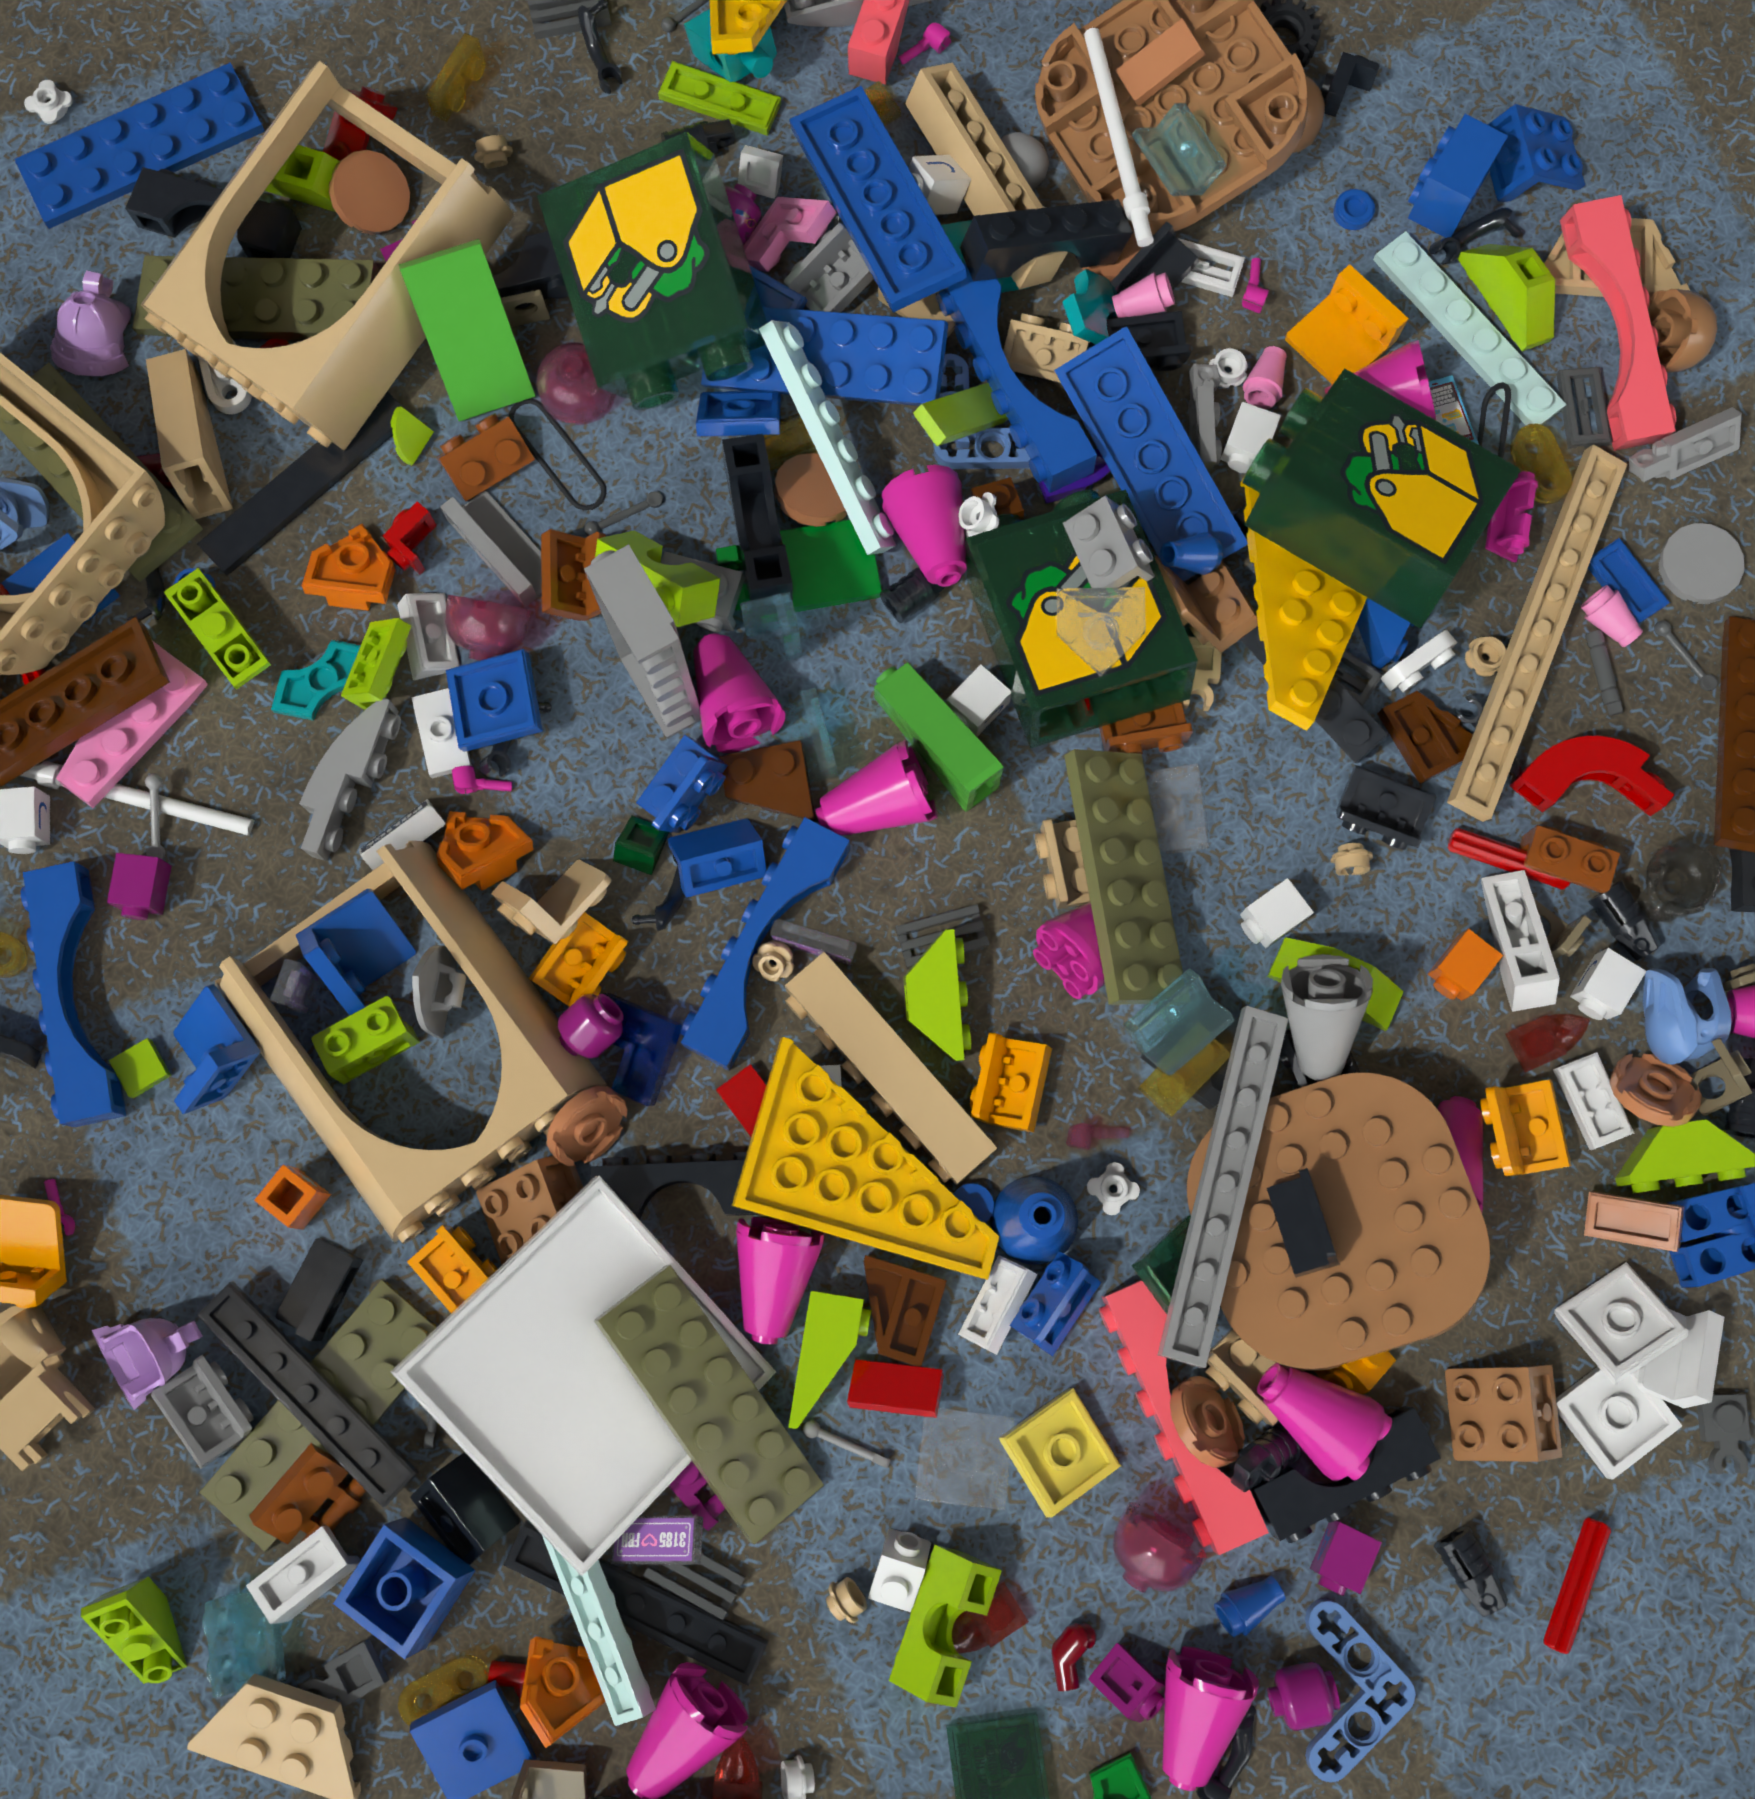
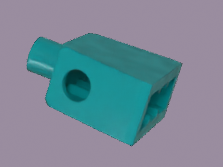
M710 9L684 24L690 47L695 57L729 82H736L750 73L756 78H764L771 72L773 59L776 57L777 51L770 27L753 52L729 55L726 53H712Z

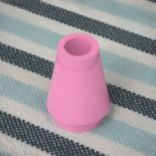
M1153 272L1119 294L1112 296L1118 318L1167 312L1166 307L1175 304L1174 294L1166 272L1159 275Z
M1269 346L1264 349L1243 384L1244 399L1248 404L1262 409H1269L1282 398L1285 361L1287 358L1283 349L1275 346Z
M1608 585L1599 589L1581 605V609L1586 613L1584 618L1618 642L1622 647L1632 643L1643 632L1618 590L1613 591Z

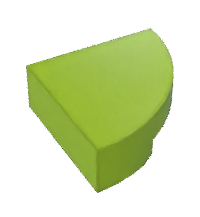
M396 407L391 419L393 439L396 445L395 450L403 462L413 465L434 431L403 407Z

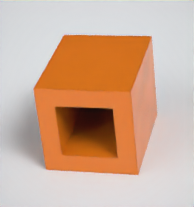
M1468 928L1454 939L1428 972V975L1435 980L1433 986L1439 993L1449 999L1454 1000L1457 997L1462 1001L1475 993L1504 955Z
M283 1164L254 1201L288 1228L303 1230L331 1194L299 1168Z

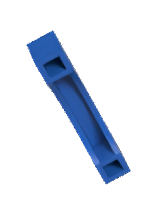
M964 263L967 278L940 290L939 293H936V299L943 315H950L956 325L954 326V331L959 344L963 349L969 348L974 357L973 366L981 382L987 380L993 391L991 392V398L997 412L1000 415L1006 414L1010 421V432L1016 446L1019 449L1024 447L1029 455V467L1035 480L1038 483L1043 481L1049 493H1052L1094 473L1097 454L1079 422L1058 413L1039 401L1022 385L1009 366L1001 347L997 327L1002 291L1000 283L997 279L973 282L967 265Z
M804 817L799 828L793 825L788 831L782 844V848L786 849L785 854L779 864L772 862L762 880V885L766 886L759 901L752 899L748 904L741 919L742 922L746 923L738 938L732 936L727 942L721 955V959L725 960V963L718 975L710 974L700 993V996L705 998L697 1013L690 1011L679 1034L684 1036L681 1043L685 1048L728 1071L731 1070L750 1035L746 1013V997L754 954L757 953L758 947L774 923L787 910L811 893L832 884L850 851L849 839Z
M73 861L23 872L25 886L21 888V900L24 908L29 912L31 927L27 929L26 935L29 947L35 953L37 968L33 970V982L36 990L41 994L43 1010L39 1012V1024L42 1032L47 1035L49 1052L45 1054V1065L47 1072L53 1077L55 1094L51 1097L53 1114L59 1119V1124L75 1128L126 1116L122 1084L114 1069L102 1059L89 1042L79 1022L73 998L72 975L76 950L84 928L95 911L89 869Z

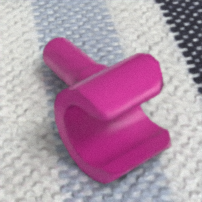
M931 23L926 28L923 38L916 45L898 56V59L904 65L922 52H925L929 47L940 54L946 49L945 47L951 44L950 32L939 23Z
M1253 258L1251 260L1250 279L1242 299V306L1256 313L1261 312V306L1264 305L1269 290L1258 286L1260 282V258Z
M459 766L452 769L454 788L460 794L473 793L484 789L512 791V781L476 779L473 766Z
M55 1179L47 1180L44 1182L47 1198L58 1204L65 1234L67 1236L72 1235L75 1230V1222L71 1216L64 1214Z

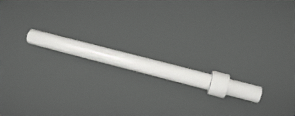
M1090 28L1084 33L1125 193L1123 206L1126 218L1132 221L1138 246L1145 247L1154 241L1147 216L1150 213L1149 203L1146 194L1141 192L1100 30L1098 28Z
M44 761L20 775L37 780V783L41 786L58 789L59 786L64 787L56 779L63 765ZM116 784L104 797L150 810V792ZM159 795V812L250 836L254 824L253 819Z

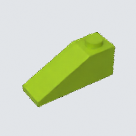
M816 1291L810 1292L788 1428L798 1429L857 1345L858 1335L867 1337L871 1310L863 1309L864 1299Z

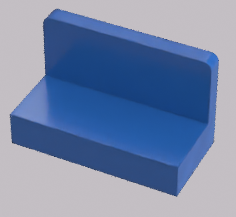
M745 818L668 838L669 848L677 860L681 888L686 898L764 878L767 871L763 841L749 819Z

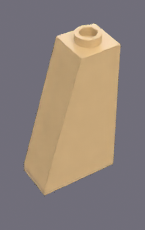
M183 349L146 359L163 471L194 519L233 509L200 374L187 350Z

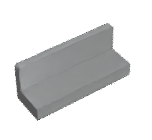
M487 491L479 493L463 507L454 497H451L440 506L447 521L524 607H527L542 594L541 551Z

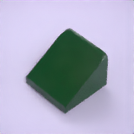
M631 815L615 842L613 861L652 875L670 832L660 831L652 826L651 822Z

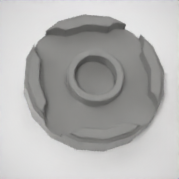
M1693 523L1681 527L1664 542L1661 549L1659 573L1663 582L1676 597L1685 601L1690 600L1698 602L1697 604H1710L1722 600L1739 585L1744 573V555L1738 542L1726 530L1712 524Z

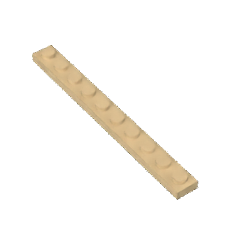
M1594 444L1583 452L1447 801L1448 804L1482 822L1492 819L1627 467V463Z

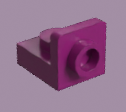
M1116 1643L1088 1678L1127 1719L1139 1723L1144 1719L1150 1720L1158 1714L1165 1704V1698L1163 1697L1165 1694V1682L1156 1678L1122 1644Z

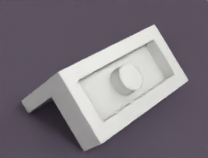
M1669 1309L1689 1330L1688 1337L1641 1367L1637 1387L1646 1393L1681 1408L1710 1403L1713 1397L1724 1316L1710 1310L1684 1316Z
M322 1526L247 1584L246 1587L270 1624L289 1622L354 1571L361 1560L358 1556H347L330 1528Z

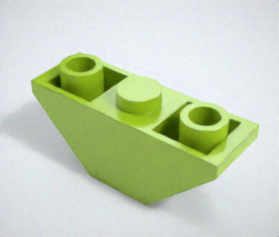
M297 145L265 191L336 212L329 195V182L332 180V171L339 160L325 152Z
M1486 244L1460 252L1457 258L1521 351L1548 343L1554 338L1555 278L1533 248Z
M199 568L164 591V594L236 690L271 666L258 643Z
M950 929L940 933L904 975L903 980L906 1020L949 1057L959 1061L965 1060L964 1050H971V1034L969 1024L962 1025L961 1007H968L966 981H958L957 964H964V944L962 938H955V930Z
M1287 937L1283 939L1267 977L1281 983L1283 969L1288 966L1289 970L1297 966L1298 959L1305 956L1323 954L1349 959L1348 966L1360 971V966L1362 965L1368 969L1373 978V992L1362 1021L1381 1030H1388L1403 995V990L1375 966L1334 947Z
M1707 1119L1691 1121L1674 1127L1659 1126L1650 1128L1616 1176L1617 1187L1631 1185L1633 1193L1660 1190L1659 1181L1674 1179L1675 1186L1682 1187L1703 1184L1702 1175L1717 1173L1719 1181L1747 1177L1745 1169L1755 1167V1153Z
M149 1576L104 1593L81 1608V1617L143 1684L148 1682H164L172 1676L173 1672L187 1667L167 1597ZM172 1657L178 1662V1665L173 1667Z

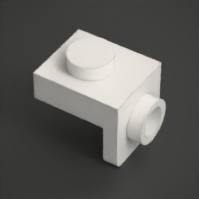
M888 1529L868 1599L911 1612L926 1569L931 1542L919 1538L911 1532Z

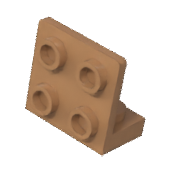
M1155 556L1153 561L1150 562L1157 573L1152 578L1153 582L1166 598L1170 597L1173 601L1168 606L1170 612L1182 626L1187 623L1190 624V630L1201 644L1205 645L1207 642H1210L1222 653L1258 626L1256 611L1230 568L1223 561H1221L1218 568L1206 575H1201L1190 585H1187L1169 567L1164 566L1158 556Z
M554 1156L537 1159L477 1189L476 1194L502 1265L583 1189L576 1166H566Z
M1552 1365L1452 1368L1445 1371L1452 1449L1455 1460L1540 1462L1562 1458Z

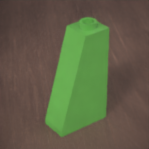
M908 662L899 669L895 666L887 669L877 678V685L874 686L875 700L965 812H968L999 788L1003 772L1002 764Z

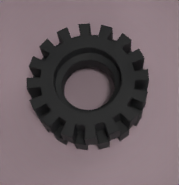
M1273 0L1271 5L1268 1L1262 3L1260 11L1273 29L1283 27L1294 32L1297 42L1285 45L1291 55L1296 53L1302 66L1305 68L1309 64L1310 58L1314 55L1321 30H1318L1320 26L1319 18L1313 19L1315 15L1314 9L1311 7L1305 11L1306 2L1302 0L1299 1L1298 5L1292 4L1293 0H1286L1285 3H1281V0Z

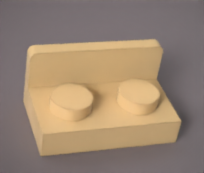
M1022 313L1020 321L1011 319L1003 352L1010 368L1014 372L1060 382L1054 370L1085 352L1089 346L1088 341L1073 335L1070 324L1061 323L1059 330L1043 327L1044 318Z
M1052 819L1043 820L1040 828L1041 833L1035 834V844L1039 859H1047L1049 874L1043 875L1047 899H1055L1057 909L1089 903L1090 897L1076 820L1054 824Z
M1231 1328L1210 1350L1207 1361L1210 1367L1205 1373L1222 1391L1225 1392L1230 1387L1242 1399L1237 1406L1255 1424L1258 1425L1261 1420L1272 1426L1277 1423L1278 1419L1264 1404L1263 1397L1257 1393L1260 1379L1268 1368L1276 1362L1267 1359L1253 1350Z

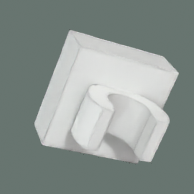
M745 145L740 156L738 184L747 187L755 194L775 199L780 187L783 155Z

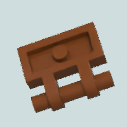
M310 1443L252 1511L249 1517L254 1526L287 1545L300 1530L307 1534L302 1541L322 1526H328L335 1536L333 1530L348 1512L353 1514L363 1503L360 1498L366 1490L355 1478L348 1486L342 1484L341 1481L349 1472L331 1454ZM327 1498L335 1501L320 1519L313 1515Z

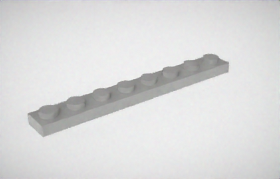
M1245 1006L1241 1009L1158 1356L1199 1368H1206L1288 1023V1018L1250 1006Z

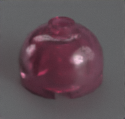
M567 342L556 346L543 358L537 370V391L543 407L555 420L575 423V425H587L600 420L611 410L618 390L617 376L610 360L598 348L583 342Z
M448 595L445 625L452 641L457 646L469 650L468 658L485 660L494 657V655H503L518 649L525 639L531 610Z
M1129 1502L1118 1520L1113 1536V1550L1116 1560L1125 1569L1122 1575L1123 1579L1143 1593L1149 1587L1160 1592L1176 1591L1187 1585L1206 1561V1552L1201 1549L1198 1555H1196L1190 1549L1194 1539L1155 1512V1519L1149 1520L1136 1512L1141 1504Z

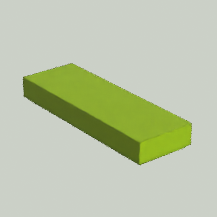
M672 61L658 92L660 100L719 120L729 119L731 124L766 136L769 134L781 105V97L737 82H729L725 78Z
M989 383L923 403L913 412L937 447L1003 424L1008 420L1006 414L1000 415L997 412L991 398V392L993 391Z

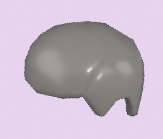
M1012 132L1001 137L1003 144L1034 191L1046 178L1049 167L1048 153L1044 145L1025 133Z

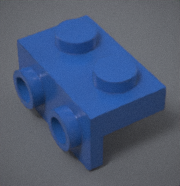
M1059 1251L1053 1261L1047 1266L1043 1276L1027 1300L1021 1305L1019 1312L1009 1326L1053 1357L1101 1284V1281L1089 1273V1269L1082 1263Z

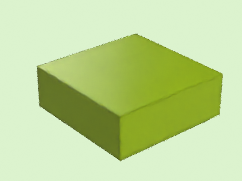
M149 1038L142 1040L109 1060L130 1098L137 1097L172 1076L152 1039Z

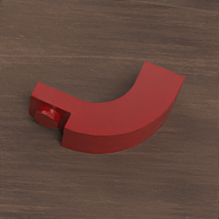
M1605 736L1575 737L1550 747L1526 766L1509 786L1542 813L1556 803L1570 784L1584 780L1598 781L1613 787L1649 816L1663 809L1674 796L1666 788L1664 781L1660 777L1641 769V766L1650 756L1648 753L1628 742Z

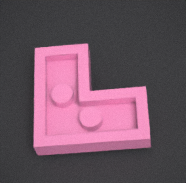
M777 197L735 259L737 260L738 258L759 271L769 272L779 262L781 253L789 241L815 244L826 233L828 224L837 212L829 201Z

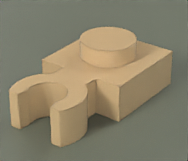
M1181 636L1178 645L1176 680L1188 681V685L1181 694L1183 709H1187L1190 696L1198 694L1204 700L1203 711H1209L1214 701V694L1208 683L1218 684L1220 680L1222 653L1210 642L1203 645L1196 637Z

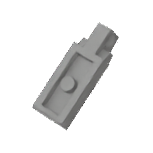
M1194 363L1189 371V438L1210 473L1214 465L1219 464L1222 453L1221 441L1216 440L1215 427L1218 426L1220 418V405L1218 402H1214V392L1220 384L1217 365Z
M1731 407L1666 436L1661 441H1656L1652 445V449H1643L1629 457V472L1635 474L1643 482L1654 477H1666L1671 480L1738 450L1740 447L1742 413Z

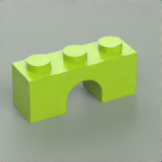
M635 530L597 539L595 557L605 551L613 550L616 552L628 544L630 545L673 618L675 626L680 627L715 617L720 585L719 577L692 562L681 565L662 564L663 546Z
M934 1545L900 1648L895 1657L889 1681L925 1702L957 1708L972 1661L964 1658L955 1650L952 1642L953 1625L957 1617L964 1611L987 1616L1002 1570L964 1552Z

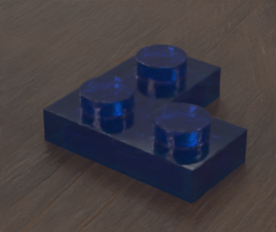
M603 993L610 997L623 1013V1020L621 1021L623 1033L613 1045L625 1049L611 1089L645 1106H654L683 1024L612 993Z

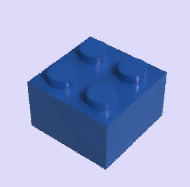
M1464 114L1456 129L1449 125L1436 148V153L1433 158H1429L1418 178L1417 185L1408 199V202L1414 205L1408 219L1445 238L1452 237L1486 179L1508 135L1467 114Z
M404 1517L383 1525L333 1604L405 1660L427 1648L476 1570L408 1518Z

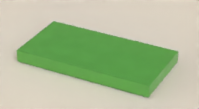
M479 239L399 264L400 272L458 421L535 397Z

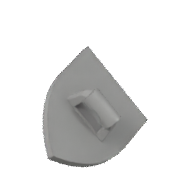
M433 945L421 957L412 975L413 1001L418 1023L422 1030L439 1039H443L448 1011L453 1007L461 1008L467 977L466 974L456 971L457 961L447 947L443 945Z

